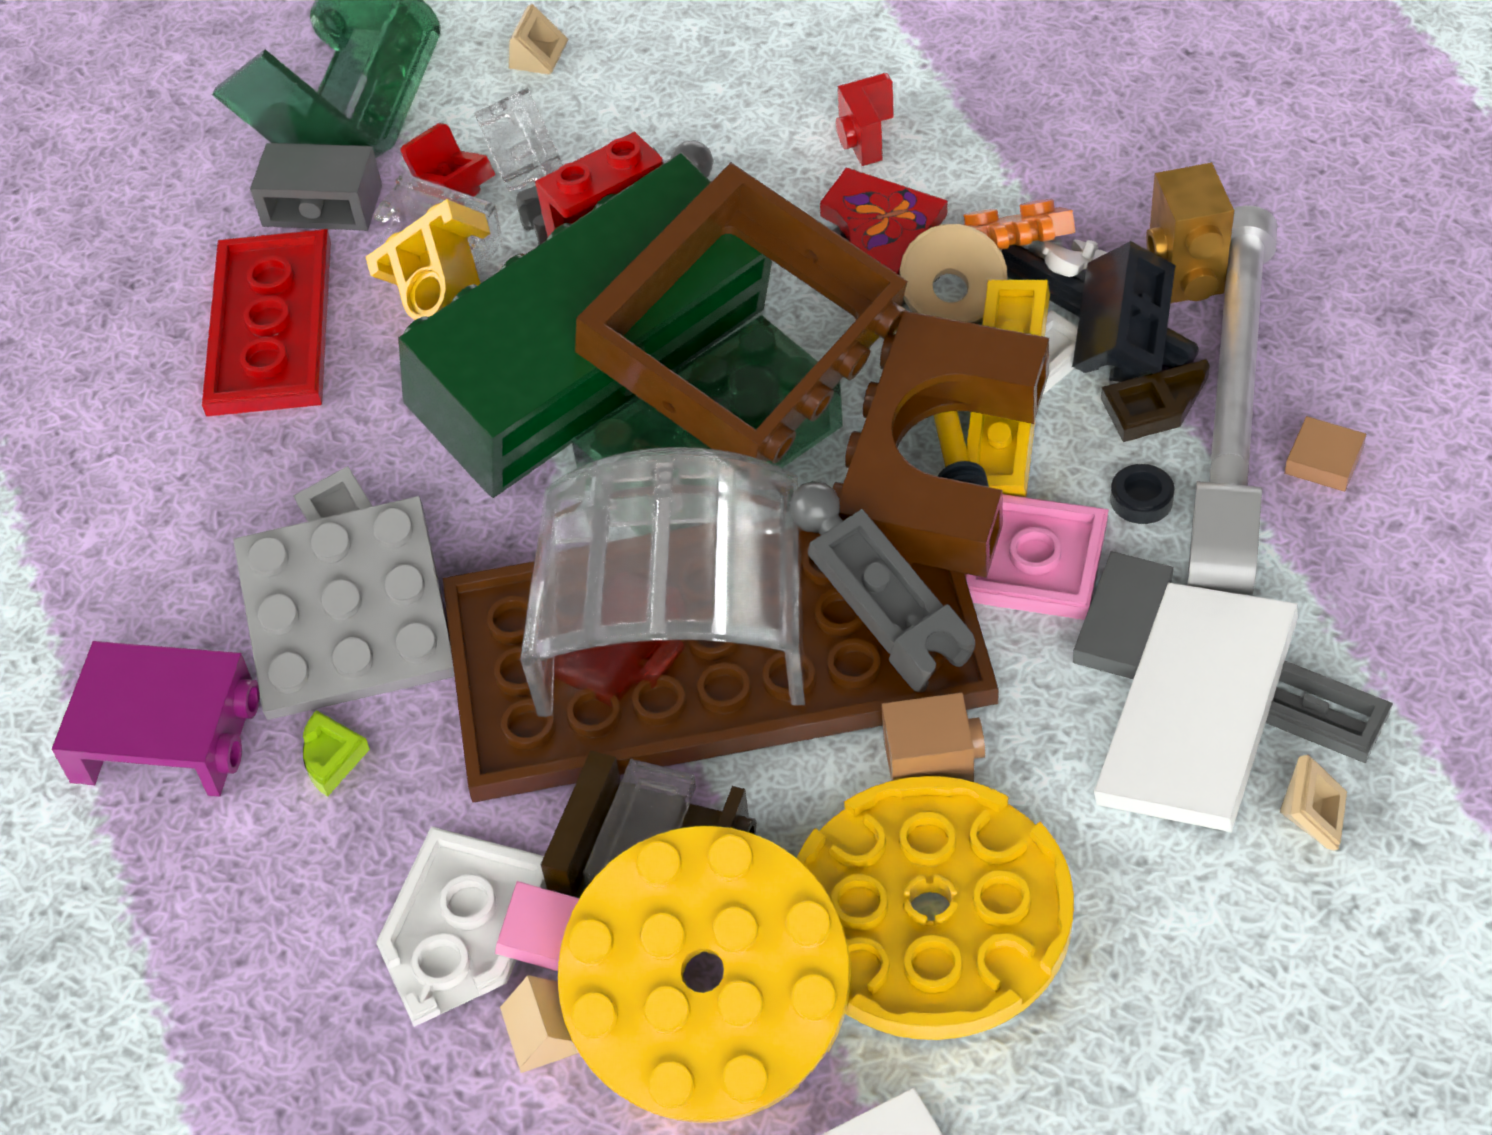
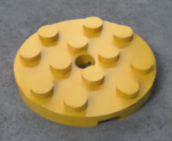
M921 776L893 780L868 788L844 801L845 809L829 820L820 830L814 828L798 853L797 859L812 872L823 886L842 923L848 944L851 972L849 1000L845 1014L858 1022L881 1032L912 1039L942 1040L974 1035L992 1029L1024 1011L1038 999L1058 973L1068 950L1073 925L1074 892L1069 868L1059 845L1047 828L1040 821L1037 824L1033 823L1026 815L1009 805L1008 796L979 783L950 777ZM929 892L938 893L945 897L950 905L944 912L935 915V920L929 921L927 915L917 912L911 906L913 900L921 894Z
M693 826L657 834L635 844L608 863L591 881L575 905L566 925L558 961V990L563 1018L574 1045L589 1068L606 1086L639 1108L658 1116L694 1123H715L750 1116L773 1106L799 1088V1084L816 1068L827 1051H830L838 1036L848 1005L851 983L849 950L842 923L831 899L812 872L785 849L765 838L749 832L717 826ZM703 951L718 956L724 966V974L720 984L713 990L704 993L695 992L688 988L683 977V972H685L688 962Z

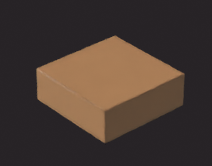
M1306 416L1287 458L1284 474L1345 492L1364 449L1367 434Z

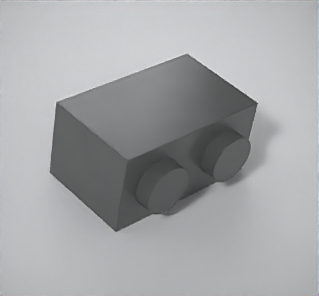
M266 143L250 191L262 227L368 231L382 188V182L373 147Z

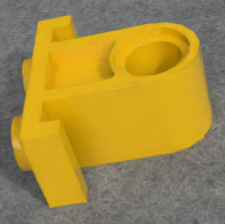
M448 199L430 207L424 216L401 232L391 235L386 240V243L366 256L370 276L397 285L403 307L407 315L414 320L423 316H432L450 304L462 289L469 285L480 284L468 237L473 235L483 239L491 234L485 214Z

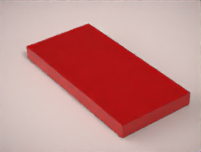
M328 229L218 240L202 407L206 417L322 405L331 239Z

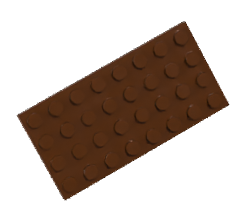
M791 514L442 578L467 783L472 802L575 784L590 751L616 757L619 775L883 726L882 703L963 693L966 710L998 704L999 688L965 574L906 561L943 606L948 604L975 638V648L972 655L960 667L952 665L941 653L935 651L928 652L934 659L936 667L928 679L927 689L922 693L914 691L890 663V654L808 555L810 542L821 536L820 533L803 531L794 524Z

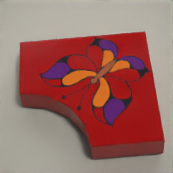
M847 167L820 202V216L837 225L849 239L850 243L898 275L903 255L909 244L919 234L932 227L940 226L947 216L948 200Z

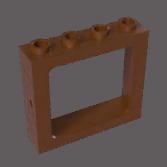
M730 162L577 317L575 352L753 478L768 460L775 464L784 457L795 440V430L806 418L813 422L820 417L833 397L834 391L832 389L843 377L849 381L856 377L867 362L871 352L869 348L879 337L884 339L888 333L894 334L897 331L902 314L906 311L902 307V302L908 281ZM724 234L737 236L853 315L856 319L756 430L623 337L708 248Z

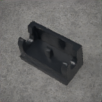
M1132 241L1088 262L1072 367L1087 373L1099 370L1102 366L1111 365L1114 367L1110 370L1109 381L1117 382L1130 380L1147 372L1155 374L1162 371L1176 265Z

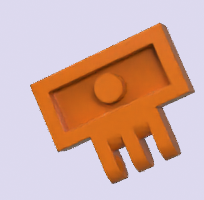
M1054 199L1022 203L1019 205L1021 214L1001 218L998 216V209L975 211L963 215L965 224L962 225L973 227L986 234L995 242L999 250L1009 248V245L1032 244V241L1037 240L1045 242L1054 240L1056 236L1076 233L1073 210L1062 207L1055 208Z

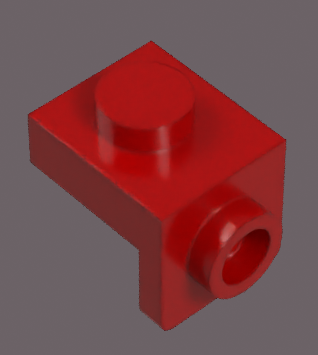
M888 73L878 74L837 86L839 117L836 118L837 134L842 147L845 150L852 148L862 166L883 161L881 121L894 117L893 81Z
M437 123L400 148V152L420 193L425 197L443 201L448 199L456 203H462L475 197L481 191L479 185L496 175L487 155L461 151L450 127L444 123Z

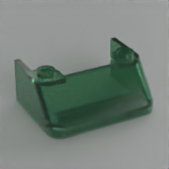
M314 0L310 9V20L313 29L321 40L335 50L317 91L264 49L216 86L212 93V96L271 143L373 147L376 159L390 150L398 139L440 37V23L435 12L423 0Z

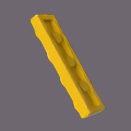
M988 280L982 325L1045 337L1050 297L1048 280ZM971 412L966 445L969 461L979 464L985 470L989 487L1001 489L1003 494L1027 498L1035 422L1031 424Z

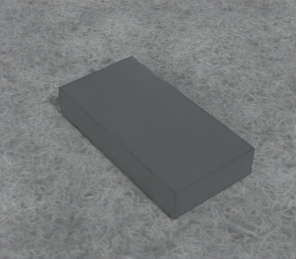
M1111 551L1075 644L1073 663L1134 680L1168 583L1172 582L1174 567Z

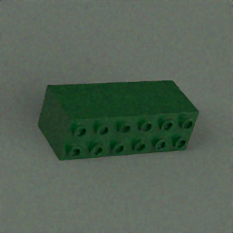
M679 153L620 193L606 195L595 205L591 212L572 224L565 223L560 225L549 235L545 242L526 254L514 255L504 263L499 272L479 285L473 284L465 287L454 297L450 304L430 317L423 316L416 319L398 337L403 403L492 498H495L638 398L637 395L575 352L577 317L711 183L682 153ZM733 234L720 236L623 337L671 371H677L764 310L772 260Z

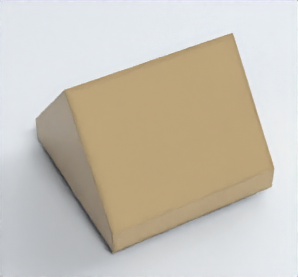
M533 4L527 6L510 38L509 69L551 74L568 38Z
M527 975L500 1007L521 1073L579 1053L570 1037L563 1018L559 1000L558 981Z

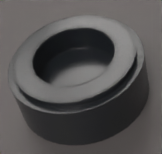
M1149 464L1127 466L1121 469L1112 480L1111 506L1115 513L1126 521L1136 524L1157 522L1166 517L1172 509L1175 491L1174 483L1164 470Z

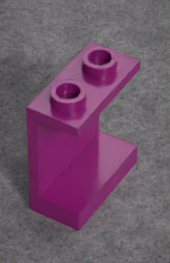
M92 641L51 750L69 782L73 784L95 785L104 761L192 768L196 770L207 795L220 797L228 773H236L241 762L242 741L240 735L246 718L252 719L257 713L260 699L258 682L252 680L242 653Z

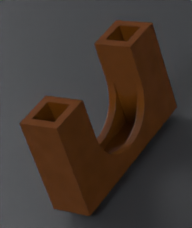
M904 311L896 334L888 333L884 338L880 354V369L883 371L879 383L871 381L867 387L863 402V417L866 418L861 432L853 431L850 435L845 455V466L849 469L844 483L835 482L832 487L840 500L841 512L839 516L844 521L863 509L905 561L987 578L1003 527L1002 490L930 475L911 465L897 448L902 438L913 426L930 416L943 412L968 411L1034 424L1049 376V337Z

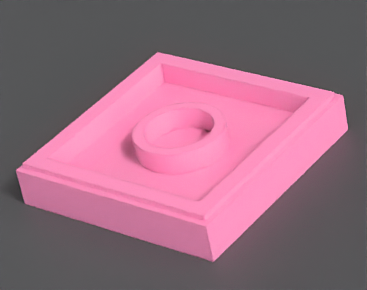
M1003 494V527L988 576L984 578L965 574L973 603L1085 620L1093 599L1109 509Z

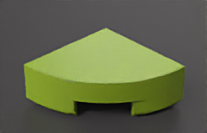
M317 710L310 717L304 728L303 761L305 768H307L306 771H308V776L315 787L328 797L370 750L368 742L363 736Z

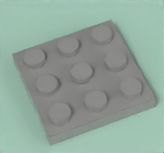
M420 496L233 539L262 710L267 720L454 677L449 628Z

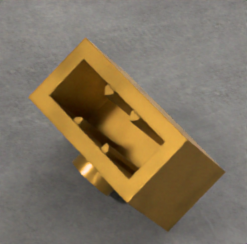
M1212 162L1154 173L1150 229H1147L1146 244L1148 251L1176 265L1171 303L1187 300L1201 301L1213 295L1224 294L1234 208Z

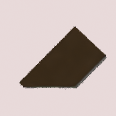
M1207 359L1102 387L1101 401L1122 441L1126 442L1181 427L1209 377L1210 364Z

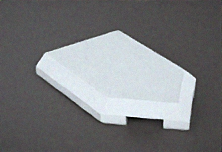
M431 826L376 941L414 1027L508 982L517 960L495 954L497 941L516 882L519 881L547 889L540 866L543 855Z

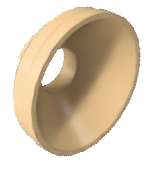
M943 224L932 227L919 234L909 244L903 255L899 276L908 281L904 301L911 312L979 324L983 321L988 280H1007V266L1003 254L997 248L994 241L973 227L961 224ZM944 274L956 275L965 282L967 294L958 302H945L934 293V281Z

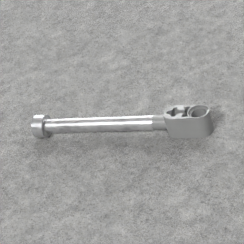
M1239 206L1234 208L1225 283L1209 482L1197 481L1188 567L1189 576L1187 579V586L1253 595L1255 585L1262 487L1248 486L1263 264L1274 256L1277 241L1276 219L1267 210L1256 206Z

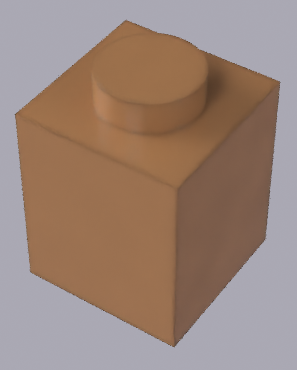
M963 693L882 703L883 740L891 781L909 777L940 776L974 782V759L985 758V743L980 718L968 719Z

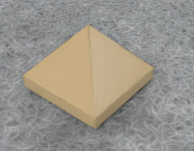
M1309 755L1300 756L1281 805L1280 813L1325 848L1338 850L1341 844L1347 791Z

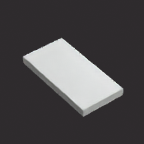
M1168 583L1094 790L1096 805L1232 832L1268 717L1270 705L1281 675L1282 666L1298 620L1297 603Z

